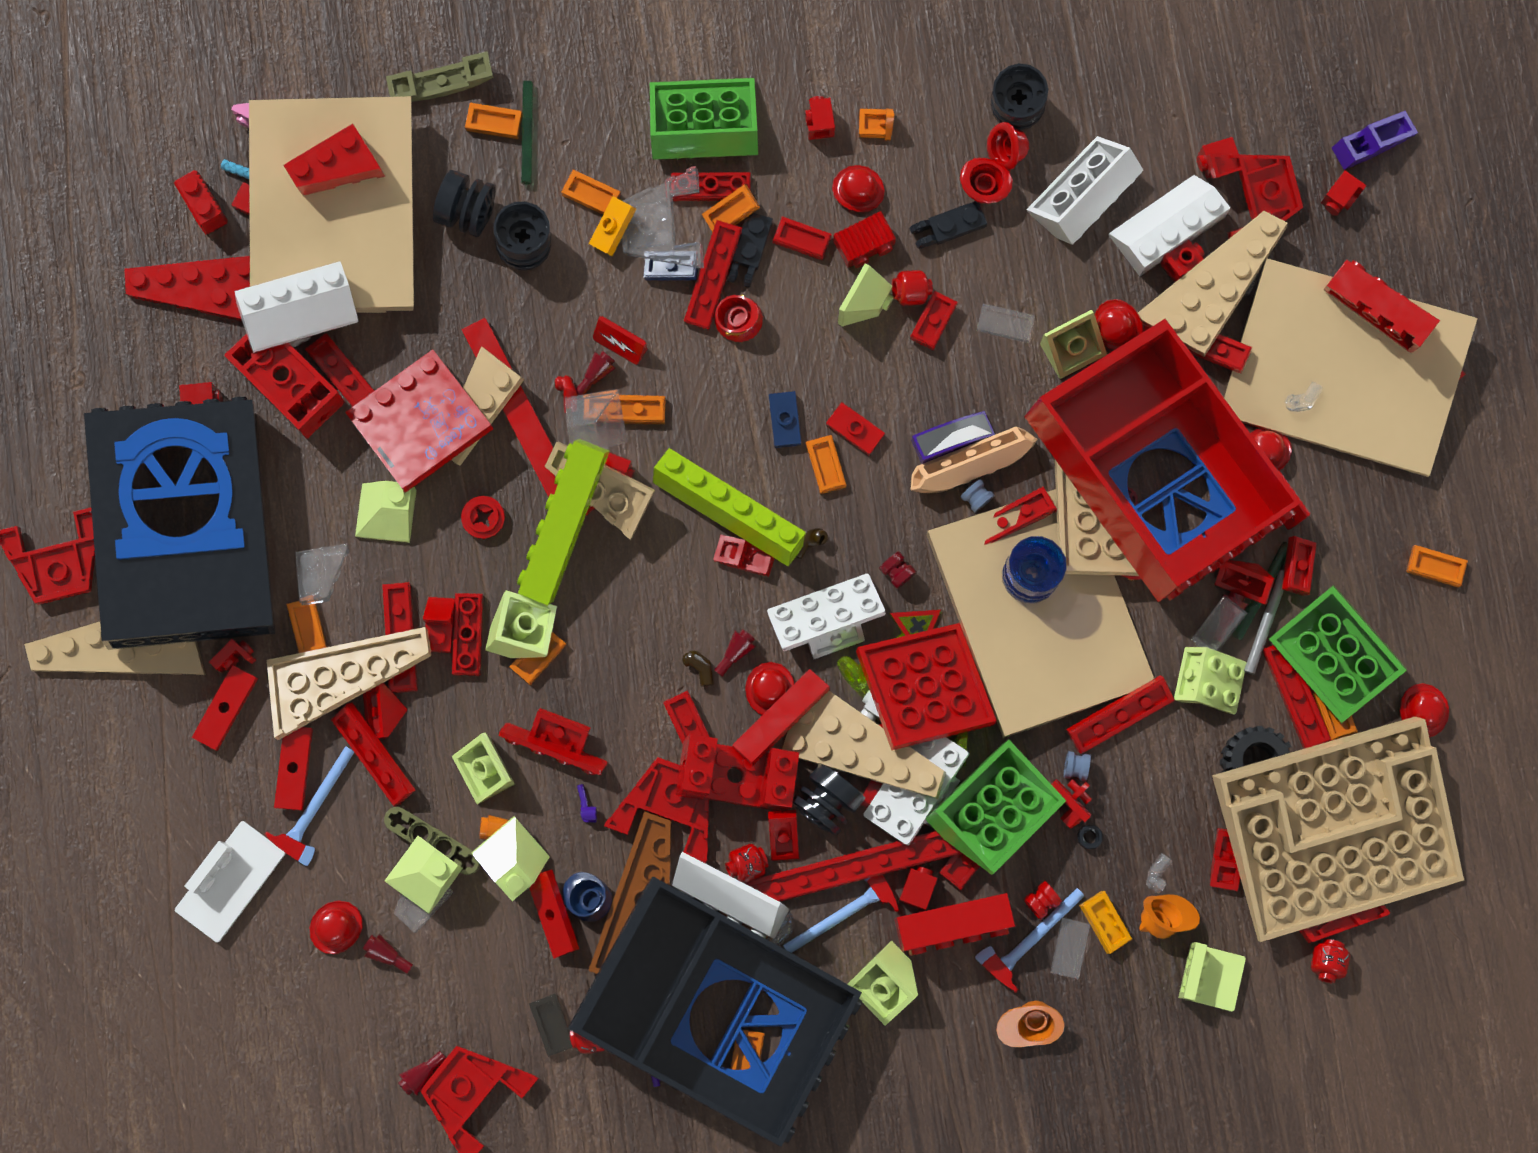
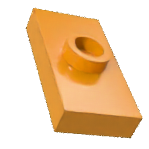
M613 196L589 244L613 256L636 208Z
M1100 891L1079 905L1107 954L1113 953L1132 940L1105 891Z

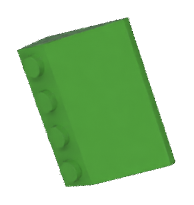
M754 78L650 82L652 160L758 155Z
M1335 585L1331 586L1269 638L1341 723L1407 671L1405 665Z
M1008 740L998 747L925 819L944 840L992 875L1066 800L1016 746Z

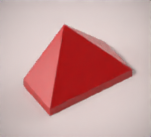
M1228 560L1220 567L1215 585L1259 603L1267 604L1275 578L1259 564Z
M384 683L363 693L365 721L378 739L388 737L408 709Z

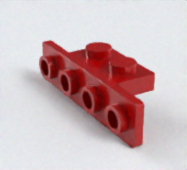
M539 708L531 731L511 723H505L498 735L505 738V741L510 744L523 745L530 748L535 754H546L554 757L559 763L564 765L572 764L590 775H601L608 763L606 760L583 752L591 727Z

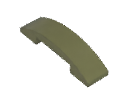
M486 51L462 57L463 62L415 74L410 70L386 76L390 97L411 96V102L447 96L480 85L494 78L489 53Z

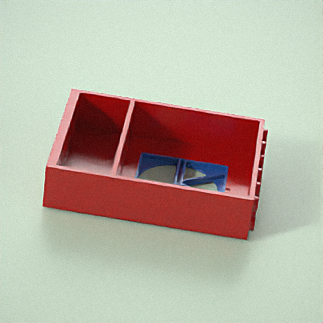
M1166 318L1039 397L1024 416L1158 603L1166 597L1171 601L1186 588L1192 587L1202 580L1204 576L1220 568L1226 561L1238 556L1251 544L1254 545L1264 538L1266 534L1282 526L1296 514L1294 509L1301 504V501ZM1153 449L1172 450L1185 456L1195 465L1194 468L1138 505L1134 506L1131 502L1127 487L1128 472L1133 461L1142 453ZM1203 476L1208 486L1210 501L1207 502L1182 488ZM1173 496L1206 512L1205 519L1198 527L1188 532L1178 533ZM1161 502L1163 503L1166 531L1155 528L1142 517V514Z

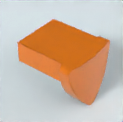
M860 109L859 137L891 140L894 123L893 109Z

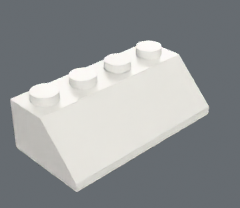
M1097 136L1027 208V212L1057 239L1073 245L1100 218V215L1118 199L1120 194L1142 173L1143 168L1129 147Z
M1193 175L1108 235L1137 274L1142 276L1159 264L1165 254L1171 252L1188 239L1190 241L1194 240L1223 220L1230 207L1214 186Z
M340 261L234 291L236 304L253 353L358 322L350 287Z
M684 852L681 853L672 884L673 887L693 899H698L711 909L725 913L729 919L740 925L744 923L752 928L751 931L766 939L769 936L775 939L790 910L781 902Z

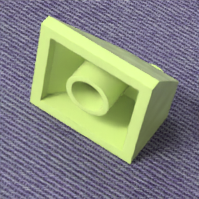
M866 263L839 309L838 324L841 326L878 317L882 309L888 310L894 299V296L891 295L892 285Z
M379 481L363 483L355 537L410 543L416 498L415 487L405 493L397 482Z
M506 590L492 621L485 651L508 658L546 657L557 606L552 604L547 606L523 595Z
M515 816L472 852L482 867L512 901L535 882L550 857Z
M417 836L385 879V882L430 914L463 868Z
M890 941L848 983V985L862 992L859 999L863 1000L864 1005L885 1026L918 996L912 962L893 941Z

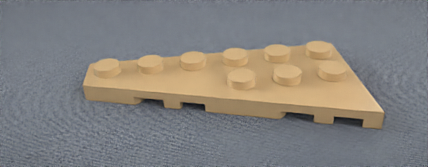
M1265 211L1260 213L1139 311L1138 314L1142 324L1151 328L1166 318L1186 347L1205 357L1286 230L1287 222Z
M1055 460L1059 574L1139 576Z
M100 622L24 644L30 668L34 672L206 675L197 641L108 650L102 642Z
M423 627L267 660L274 738L277 740L282 739L431 657L427 628Z
M830 691L787 732L782 750L799 752V759L818 765L821 763L835 770L935 799L939 798L946 775L944 770L909 746L891 751L885 731L881 726Z

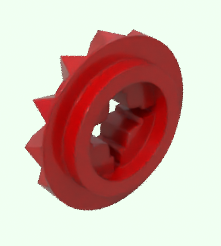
M478 496L466 503L461 514L464 529L471 536L481 539L496 536L499 530L503 528L505 519L501 504L489 496ZM478 508L484 514L491 513L488 517L490 526L483 522L476 523L479 519Z

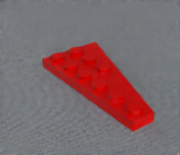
M250 256L124 269L126 295L130 298L158 304H169L177 308L192 309L205 314L242 321L234 291L250 287Z

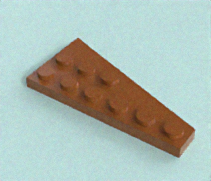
M644 812L588 971L598 974L649 879L654 876L670 885V820Z

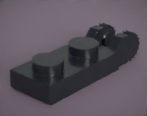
M974 201L930 217L928 220L920 221L911 225L909 229L911 234L931 229L933 235L923 237L915 243L918 249H922L987 227V222L979 202Z
M752 213L745 218L743 230L732 260L733 264L728 282L734 283L738 277L739 267L744 266L749 268L745 275L744 286L751 287L755 271L758 270L773 218Z

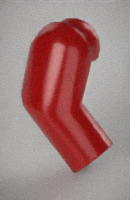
M567 375L564 377L558 376L555 379V388L558 391L563 390L564 413H577V392L573 379Z

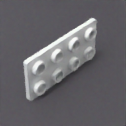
M869 574L858 576L767 610L782 650L787 651L808 643L813 659L865 641L861 624L886 614Z
M946 737L909 746L946 772L938 799L883 784L864 812V817L906 845H910L924 823L929 827L931 826L925 818L955 790L960 782L955 775L969 756V752Z
M241 821L226 842H217L184 887L189 891L177 905L175 912L212 940L220 942L286 853L249 824Z

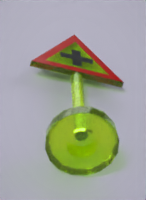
M941 610L889 613L902 632L896 638L932 630ZM848 656L840 658L837 661V666L841 674L853 689L860 692L867 685L861 664L858 665Z

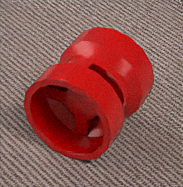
M1046 881L1038 886L1036 894L1029 893L1023 898L1026 905L1040 920L1048 915V908H1056L1062 903L1058 894Z

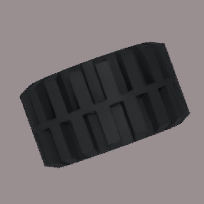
M1263 726L1246 728L1226 742V747L1222 749L1221 754H1223V757L1220 759V766H1223V771L1221 773L1243 767V754L1251 746L1264 749L1270 759L1290 753L1289 748L1292 746L1289 741L1284 742V735L1274 733L1275 729L1268 727L1265 729Z

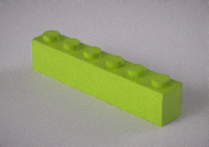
M582 439L575 440L573 444L569 443L564 454L567 462L564 470L560 468L556 475L554 484L558 486L555 494H550L546 502L545 509L548 510L545 520L541 519L536 529V535H539L536 545H531L526 557L529 560L526 570L523 569L517 581V585H520L518 594L547 606L554 602L608 458L609 450Z
M669 448L655 465L653 472V483L786 566L791 564L802 549L805 531Z

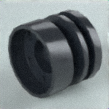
M1018 63L1006 67L998 74L993 85L991 109L993 116L999 123L1007 122L1015 129L1024 130L1031 128L1039 122L1045 111L1049 90L1046 78L1040 70L1028 64ZM1016 97H1020L1022 105H1017Z
M450 169L442 181L435 200L433 221L453 228L459 220L460 232L466 233L469 230L470 235L479 237L488 223L494 208L496 185L489 182L484 185L483 180L476 179L470 187L469 175Z
M524 201L506 205L497 214L494 221V238L500 259L509 267L517 270H531L540 266L548 258L551 250L550 224L545 212L537 205ZM522 238H527L524 243H519L522 241Z
M820 763L809 777L810 781L817 788L812 791L802 786L800 791L808 800L805 801L795 795L792 803L799 809L801 815L816 827L837 836L841 829L832 821L835 819L846 825L848 821L840 812L842 808L855 813L865 800V797L848 781Z

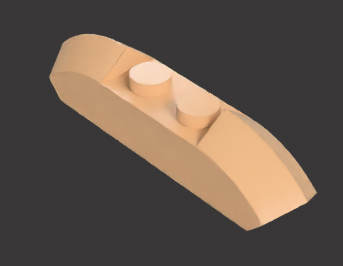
M1014 427L918 465L912 473L911 491L919 493L944 492L958 485L969 483L971 480L983 475L994 473L996 470L1008 467L1021 459L1038 439L1026 430Z

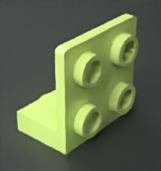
M1185 647L1174 699L1181 703H1200L1229 714H1236L1246 662L1208 647Z
M1191 943L1178 998L1234 1011L1246 958L1241 955L1209 948L1205 944Z

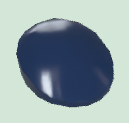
M579 872L570 876L565 882L562 890L565 906L577 918L587 922H595L606 916L611 908L612 895L602 880L590 873Z

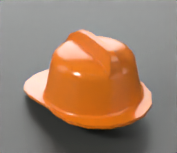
M1168 894L1148 896L1143 901L1142 923L1139 926L1141 932H1149L1156 938L1165 939L1177 932L1193 930L1199 924L1200 916L1197 909L1183 897Z
M1030 1001L1022 1007L1010 1009L1004 1013L997 1023L996 1031L998 1038L1010 1047L1046 1045L1059 1039L1064 1030V1021L1056 1009L1041 1001Z

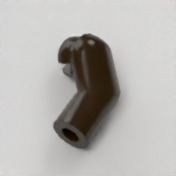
M821 528L805 530L804 544L796 558L802 559L808 547L825 544L828 540L827 532Z
M695 650L685 653L682 662L686 667H693L699 671L700 686L714 685L710 660Z

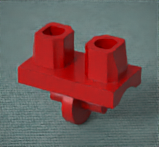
M1058 779L1051 783L1070 807L1061 817V820L1070 829L1082 820L1086 822L1092 814L1077 800L1079 797L1085 804L1092 800L1085 792L1090 786L1087 782L1079 786L1072 779L1067 785L1072 789L1073 794Z

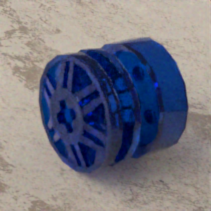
M1030 536L1021 540L1010 552L1002 569V582L1007 592L1016 600L1024 603H1039L1046 600L1063 580L1066 572V557L1062 549L1053 540L1043 536ZM1028 569H1030L1032 573L1037 574L1035 578H1033L1032 574L1026 573Z

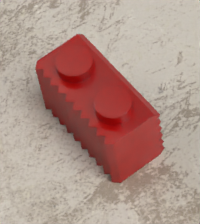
M193 170L175 180L176 188L205 235L227 224V218L198 171Z
M881 211L850 225L844 230L836 232L833 237V242L847 268L853 265L855 268H859L865 263L867 264L869 258L876 254L879 256L888 254L893 250L892 246L895 245L896 241Z

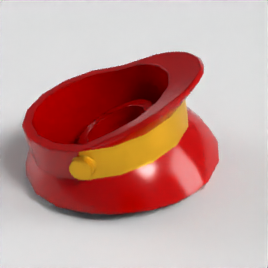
M742 294L732 295L720 301L716 308L714 321L716 329L722 336L734 342H744L758 334L762 327L763 315L761 309L753 300L746 298Z

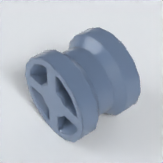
M979 479L961 495L963 501H968L971 504V510L976 513L988 504L995 495L992 491H987L984 488V482Z
M1068 751L1064 766V778L1077 777L1080 781L1086 782L1091 755L1084 754L1079 756L1072 751Z

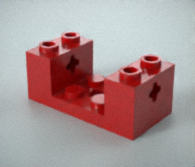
M245 334L224 354L228 361L306 439L345 403L339 392L289 343L253 353L248 336ZM279 369H288L289 376L286 380L277 381L275 379V373Z
M690 734L683 740L675 794L773 811H785L792 808L799 752L772 748L752 766L733 746L717 744V738ZM730 768H737L741 772L742 778L740 782L733 783L728 779L727 772Z

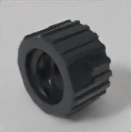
M1085 825L1077 833L1080 846L1086 849H1096L1103 841L1101 829L1095 825ZM1087 831L1095 833L1096 839L1094 843L1090 844L1084 840V834Z

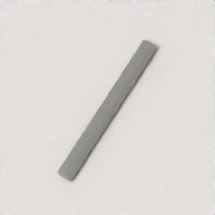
M1283 570L1278 572L1244 669L1245 673L1255 674L1284 591L1282 590Z

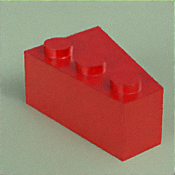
M353 123L283 165L303 196L334 189L340 185L356 184L362 180L385 177Z

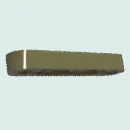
M393 807L386 812L384 823L392 832L413 843L415 840L413 837L414 830L419 826H424L428 830V837L425 841L437 849L438 843L443 840L451 843L452 850L447 855L448 858L452 859L456 855L458 847L462 848V851L458 854L465 858H468L470 855L473 856L472 862L475 863L474 867L462 869L460 873L472 875L479 870L481 864L472 854L473 850L403 808ZM401 812L403 814L402 820L409 824L411 819L415 820L409 827L407 835L403 834L407 828L400 824H397L395 827L392 826L394 821L391 819V816L393 814L399 815ZM455 858L454 862L463 867V862Z

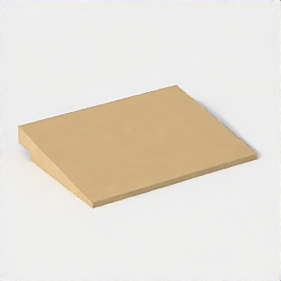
M411 96L249 100L250 287L340 261L350 287L356 313L413 311ZM353 123L385 177L362 180L356 184L340 185L334 189L303 196L283 165Z
M1267 258L1263 265L1240 341L1251 346L1252 352L1242 373L1232 370L1224 396L1230 407L1244 424L1429 477L1478 318L1409 299L1440 320L1421 347L1411 354L1323 289L1333 277Z
M1055 489L1047 493L1056 506ZM1022 505L993 518L994 514L1003 509V507L927 532V538L1003 738L1125 696L1154 679L1115 576L1059 574L1057 512L1000 540L984 545L985 540L1016 524ZM1000 517H1005L1008 520L1006 528H1000L997 525V520Z
M1412 717L1212 775L1259 942L1464 880L1437 749L1430 744L1425 719Z

